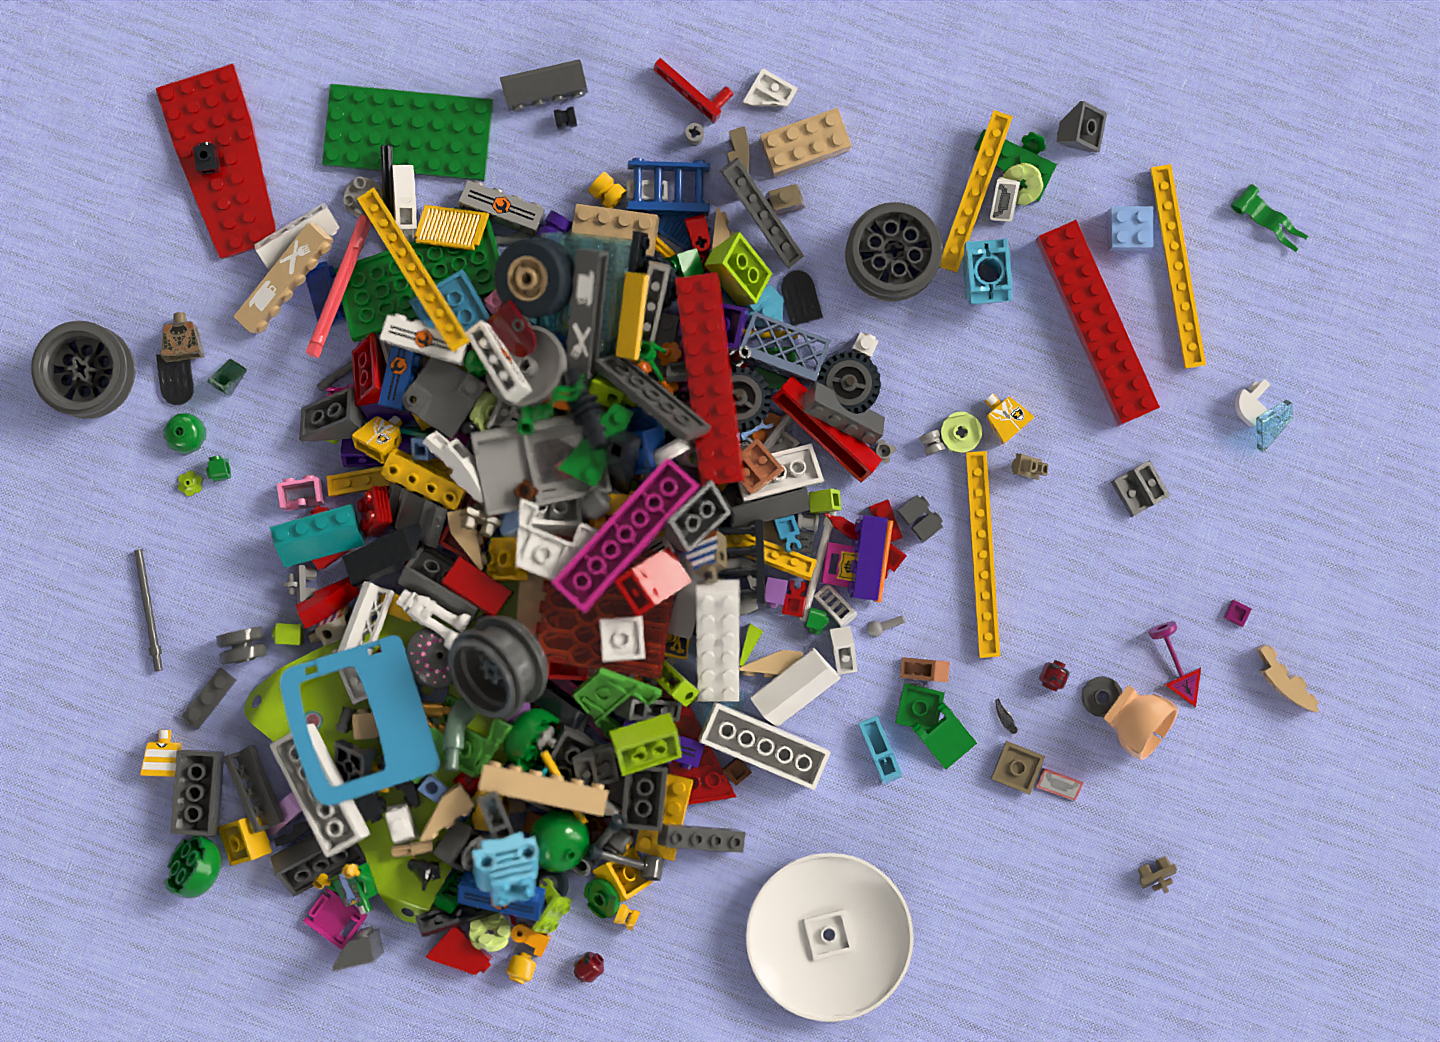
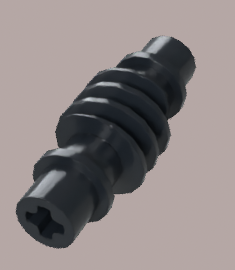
M573 367L563 372L562 375L566 383L565 387L574 386L578 382L579 377L582 375L580 367ZM583 378L579 386L582 384L584 386L579 396L575 400L566 401V404L570 407L569 412L572 414L575 426H582L584 431L582 437L587 439L590 450L598 451L609 444L605 435L607 429L605 425H601L599 419L603 416L604 411L597 410L601 407L600 403H594L598 400V396L590 395L587 387L589 381Z

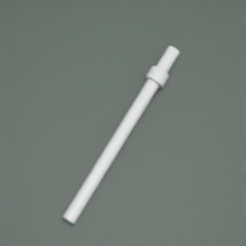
M837 511L829 512L828 514L836 516ZM826 516L823 525H825L815 559L817 562L805 595L807 599L803 618L799 617V620L807 622L809 610L833 528L831 521Z

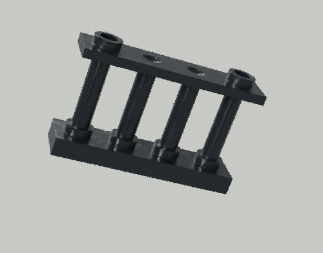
M755 520V524H751V526H716L712 531L717 530L723 535L751 534V537L755 536V545H751V547L726 548L727 556L752 555V557H756V566H752V568H725L716 572L717 580H719V577L752 576V578H756V587H752V589H739V597H752V599H757V603H765L764 520Z

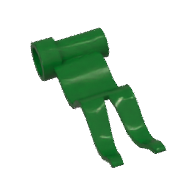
M1249 184L1241 196L1235 198L1231 203V208L1240 215H1244L1245 212L1248 213L1257 224L1273 231L1283 245L1297 252L1298 248L1285 237L1279 223L1295 236L1305 240L1309 236L1297 230L1286 215L1270 208L1257 195L1259 189L1255 185Z
M584 374L579 377L578 382L574 386L554 387L549 403L533 408L531 406H523L517 424L518 432L522 435L532 434L534 432V421L550 417L553 411V404L556 401L575 400L583 389L584 385H579L584 378ZM577 390V392H576L575 394H572V395L558 394V393H571V392H574V391Z

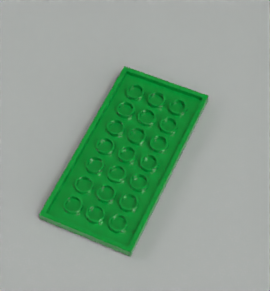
M330 84L322 165L381 171L380 147L381 145H391L393 165H413L415 175L485 181L493 99Z
M489 217L480 245L475 246L474 251L416 243V241L410 242V245L435 285L463 269L480 299L488 297L496 289L494 271L500 253ZM389 250L358 260L342 297V304L353 342L367 338L370 333H375V335L382 333L387 315L394 317V314H399L406 317V321L410 322L419 320L409 302L417 295ZM339 267L334 269L335 275L337 274Z

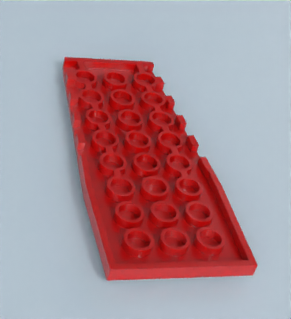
M232 63L155 88L173 146L219 258L226 259L254 250V244L277 230L272 213L271 200L267 191V182L263 173L262 160L258 151L259 147L253 121L235 65ZM202 142L214 144L218 148L221 172L200 175L196 171L193 147L199 146L198 144Z

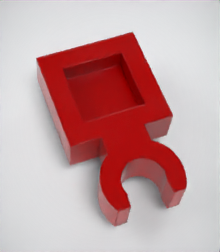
M890 543L885 579L888 577V570L891 569L895 572L907 556L892 543Z
M791 580L789 587L792 592L791 594H785L782 614L803 618L807 598L801 596V594L806 590V583L801 582V587L796 589V581Z

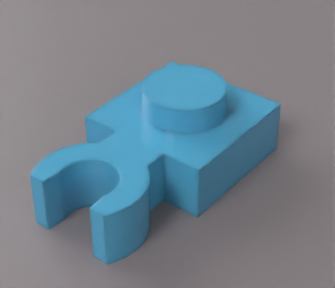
M794 515L775 519L773 524L779 541L785 540L786 542L784 546L785 552L787 554L791 552L790 544L795 545L796 550L799 551L801 543L795 537L799 536L800 532Z

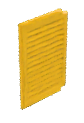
M424 205L414 235L417 238L416 243L474 251L475 246L480 245L489 213Z

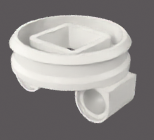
M676 439L653 452L656 469L667 457L669 459L675 457L679 465L694 468L699 466L697 449L690 440L683 442ZM689 455L693 458L694 463L690 462ZM646 473L643 475L645 481L650 477L652 473Z

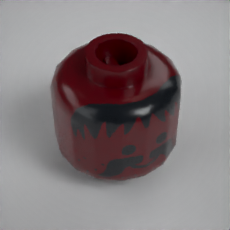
M1054 660L1053 663H1045L1039 676V680L1042 682L1041 686L1055 692L1058 689H1063L1070 675V672L1065 669L1066 664Z
M588 951L575 961L573 972L579 981L591 983L604 972V959L600 954Z

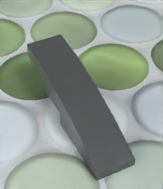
M497 790L476 798L493 839H503L511 834H515Z

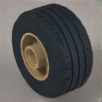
M533 237L514 241L501 252L496 262L494 283L499 299H501L504 305L511 300L521 315L528 318L547 317L560 312L568 305L573 294L572 277L575 273L574 261H572L569 252L552 239Z

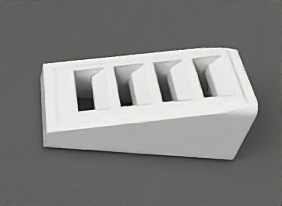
M826 584L814 595L816 601L840 627H845L857 616L856 611L830 584ZM829 592H831L832 595H830L825 601H823L822 598ZM836 598L837 601L829 607L828 604ZM842 604L843 607L835 613L834 610ZM846 611L849 612L842 619L839 618Z

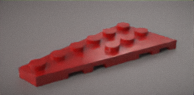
M671 681L669 683L671 685H674L677 681ZM659 683L656 684L657 688L662 690L659 698L676 700ZM682 704L679 722H674L677 733L680 736L699 741L698 738L702 728L690 705L685 707ZM705 744L698 768L692 766L691 770L680 767V762L672 760V764L669 763L670 774L693 780L688 805L737 797L710 746Z

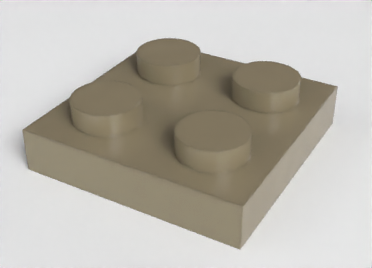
M1006 740L991 779L1030 795L1045 756Z

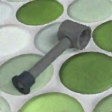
M614 814L609 822V827L594 843L596 847L602 848L615 832L625 828L627 825L626 819L620 814ZM586 853L581 862L572 868V871L579 876H586L597 860H588Z
M591 844L587 851L588 860L603 859L637 868L641 871V878L650 881L661 880L664 859L661 857L645 855L643 861L603 851L602 848L596 847L595 844Z

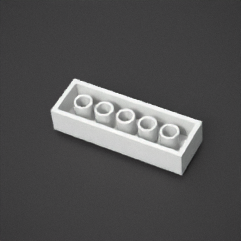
M697 580L698 701H739V580H718L713 584H706L705 580Z
M715 701L698 738L703 744L813 790L817 786L831 753L824 747Z
M314 723L308 724L317 757L328 783L331 786L344 784ZM292 733L269 745L326 857L338 854L371 835L353 799L335 805H325L315 798L302 767Z

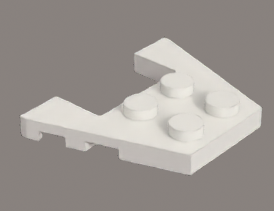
M521 499L516 566L554 580L597 534L598 530L580 523L572 543L531 527L539 506Z

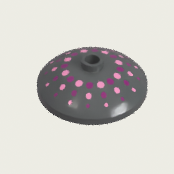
M428 627L419 630L411 637L405 650L414 680L430 688L446 687L453 683L448 667L450 650L444 646V638ZM437 652L442 653L441 660L436 658Z

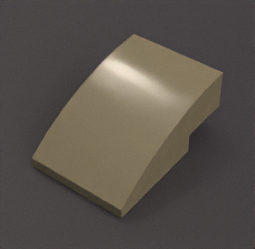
M743 126L729 131V142L732 152L727 153V163L729 164L733 159L738 158L749 173V144L746 129Z

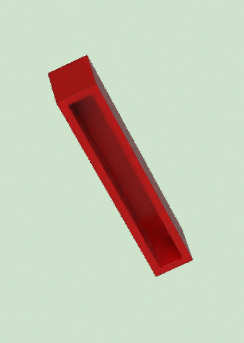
M792 375L771 399L862 483L874 472L882 459L864 442L804 412L805 392L808 389Z

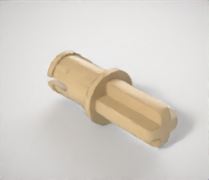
M412 840L411 843L391 846V854L394 858L410 855L415 857V855L434 852L432 840L413 842Z

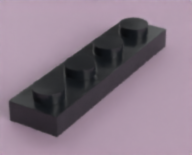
M459 903L451 914L439 908L417 915L415 918L423 938L500 912Z

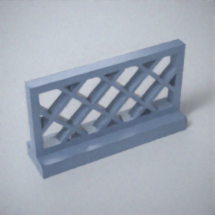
M754 311L741 346H746L748 339L755 336L760 346L756 348L747 346L751 350V356L745 359L744 362L788 379L793 375L801 384L812 387L817 380L831 340ZM755 320L764 321L767 328L757 331L754 326ZM777 327L783 328L786 335L776 338L772 329ZM769 331L773 341L763 344L759 335ZM799 334L803 336L805 342L796 346L792 336ZM788 338L792 348L782 351L779 342ZM820 342L825 344L822 351L815 353L811 344ZM775 344L779 353L775 355L768 354L766 347ZM808 346L812 355L802 359L798 349ZM795 351L798 361L793 363L787 361L785 354ZM814 358L817 364L816 370L808 369L804 362Z

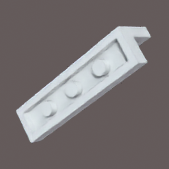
M364 581L337 652L378 639L395 594L394 591L379 588L370 582ZM381 593L386 594L384 602L379 604L378 601ZM378 614L377 621L372 624V617ZM370 633V639L365 643L364 638ZM374 647L368 648L369 655H372Z

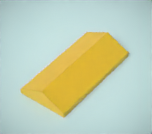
M633 272L625 273L616 348L617 357L634 360L639 358L649 275Z

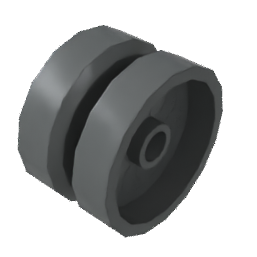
M253 627L217 635L218 647H232V649L223 651L220 654L221 664L234 662L238 664L267 655L265 644H251V642L263 638L262 627Z

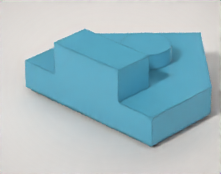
M771 284L764 289L757 304L744 306V308L749 310L747 318L749 323L754 311L782 322L784 299ZM756 319L754 322L755 327H767L765 322Z

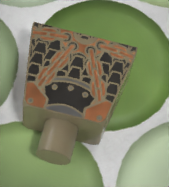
M797 184L768 191L764 196L777 216L806 208L801 188Z
M174 313V323L165 324L163 327L161 357L166 363L204 358L205 353L197 326L193 321H186V313Z

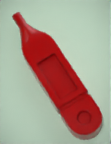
M824 513V516L829 518L836 530L853 541L857 540L855 524L844 517Z

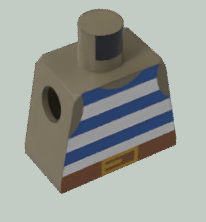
M717 530L710 532L689 553L684 552L691 571L699 577H704L706 584L716 583L718 581L716 572L727 567L726 537Z
M347 604L330 617L317 623L314 630L308 632L309 640L313 644L321 640L323 645L327 646L342 639L353 612L350 605Z

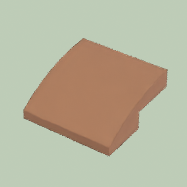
M758 438L742 451L745 482L741 483L751 495L766 486L785 470Z

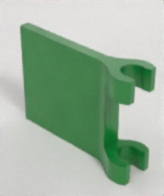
M942 702L937 706L944 715L940 721L927 732L918 723L912 727V730L947 770L973 748L977 742L953 714L951 709Z

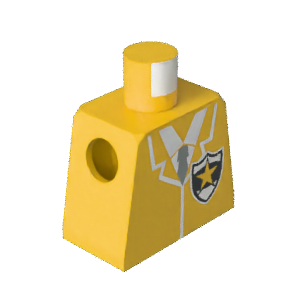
M993 393L984 401L992 410L985 417L1002 444H1005L1035 418L1009 396L1001 402Z
M393 416L388 422L380 417L373 418L352 434L354 447L385 465L389 453L398 448L402 442L399 429L402 421L397 416Z

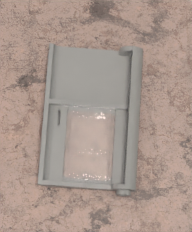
M572 414L534 421V432L530 435L520 434L517 430V424L471 433L487 516L520 510L521 499L514 495V489L524 479L530 480L531 485L538 489V495L530 499L531 503L538 506L580 498L592 489H599L601 492L603 490L606 492L612 491L607 466L596 487L558 469L561 463L583 440L582 426H575Z

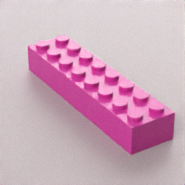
M667 457L552 581V584L586 613L663 530L666 520L699 490V485Z

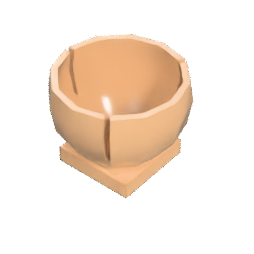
M1128 685L1103 719L1110 727L1116 730L1120 745L1131 756L1138 760H1144L1162 741L1153 733L1155 732L1164 738L1172 727L1179 708L1172 701L1160 695H1138L1136 690Z

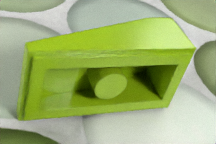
M751 623L748 626L740 666H744L763 633V630Z

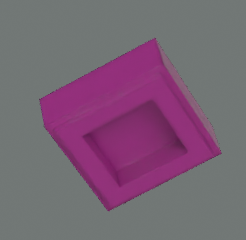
M1232 600L1223 618L1243 627L1252 609L1236 600Z

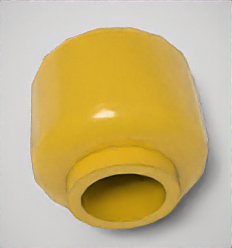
M521 952L520 955H513L506 969L509 980L522 985L525 982L531 981L536 969V963L531 960L532 955Z

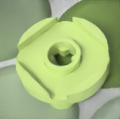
M1016 164L1010 167L1003 175V178L1010 180H1026L1027 188L1023 187L1018 190L1016 200L1018 205H1028L1035 201L1043 190L1041 173L1031 164Z
M484 391L470 412V420L473 421L480 431L489 429L486 427L491 416L489 412L490 410L493 412L498 398L492 391Z
M963 411L955 412L949 415L943 422L940 435L942 442L950 451L966 453L978 445L982 437V427L979 420L973 415ZM958 427H962L963 430H967V433L964 434V438H960L959 435H956Z
M500 913L470 922L469 930L470 941L479 950L482 948L487 949V952L498 951L508 943V939L511 936L510 923ZM488 930H493L494 934L490 935V933L486 932Z

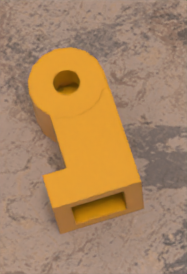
M526 923L516 924L511 930L512 939L515 942H524L536 948L533 954L541 957L552 936L546 933L535 932L532 930L533 927Z

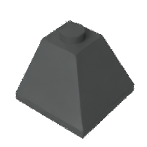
M1080 101L1060 121L1056 142L1070 148L1100 153L1107 113L1085 101Z

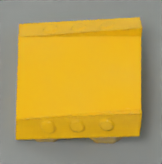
M518 537L491 538L489 554L492 556V561L487 566V573L494 580L502 582H529L528 571L516 566Z

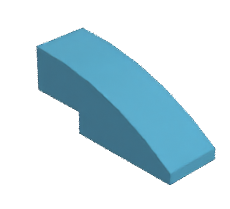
M878 716L858 723L883 785L901 778V770Z

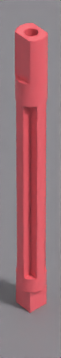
M360 215L306 349V353L310 357L319 358L371 227L372 223L368 216Z

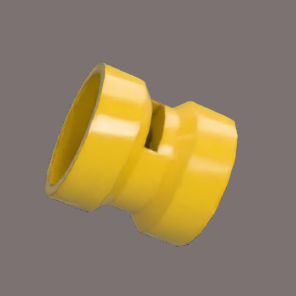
M622 903L613 922L618 925L623 924L632 931L640 911L636 909L631 910ZM631 913L627 922H625L628 914Z

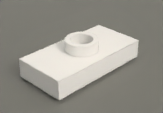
M627 179V201H631L633 199L634 180ZM642 180V199L644 201L652 202V199H654V180ZM662 181V199L664 202H668V181Z

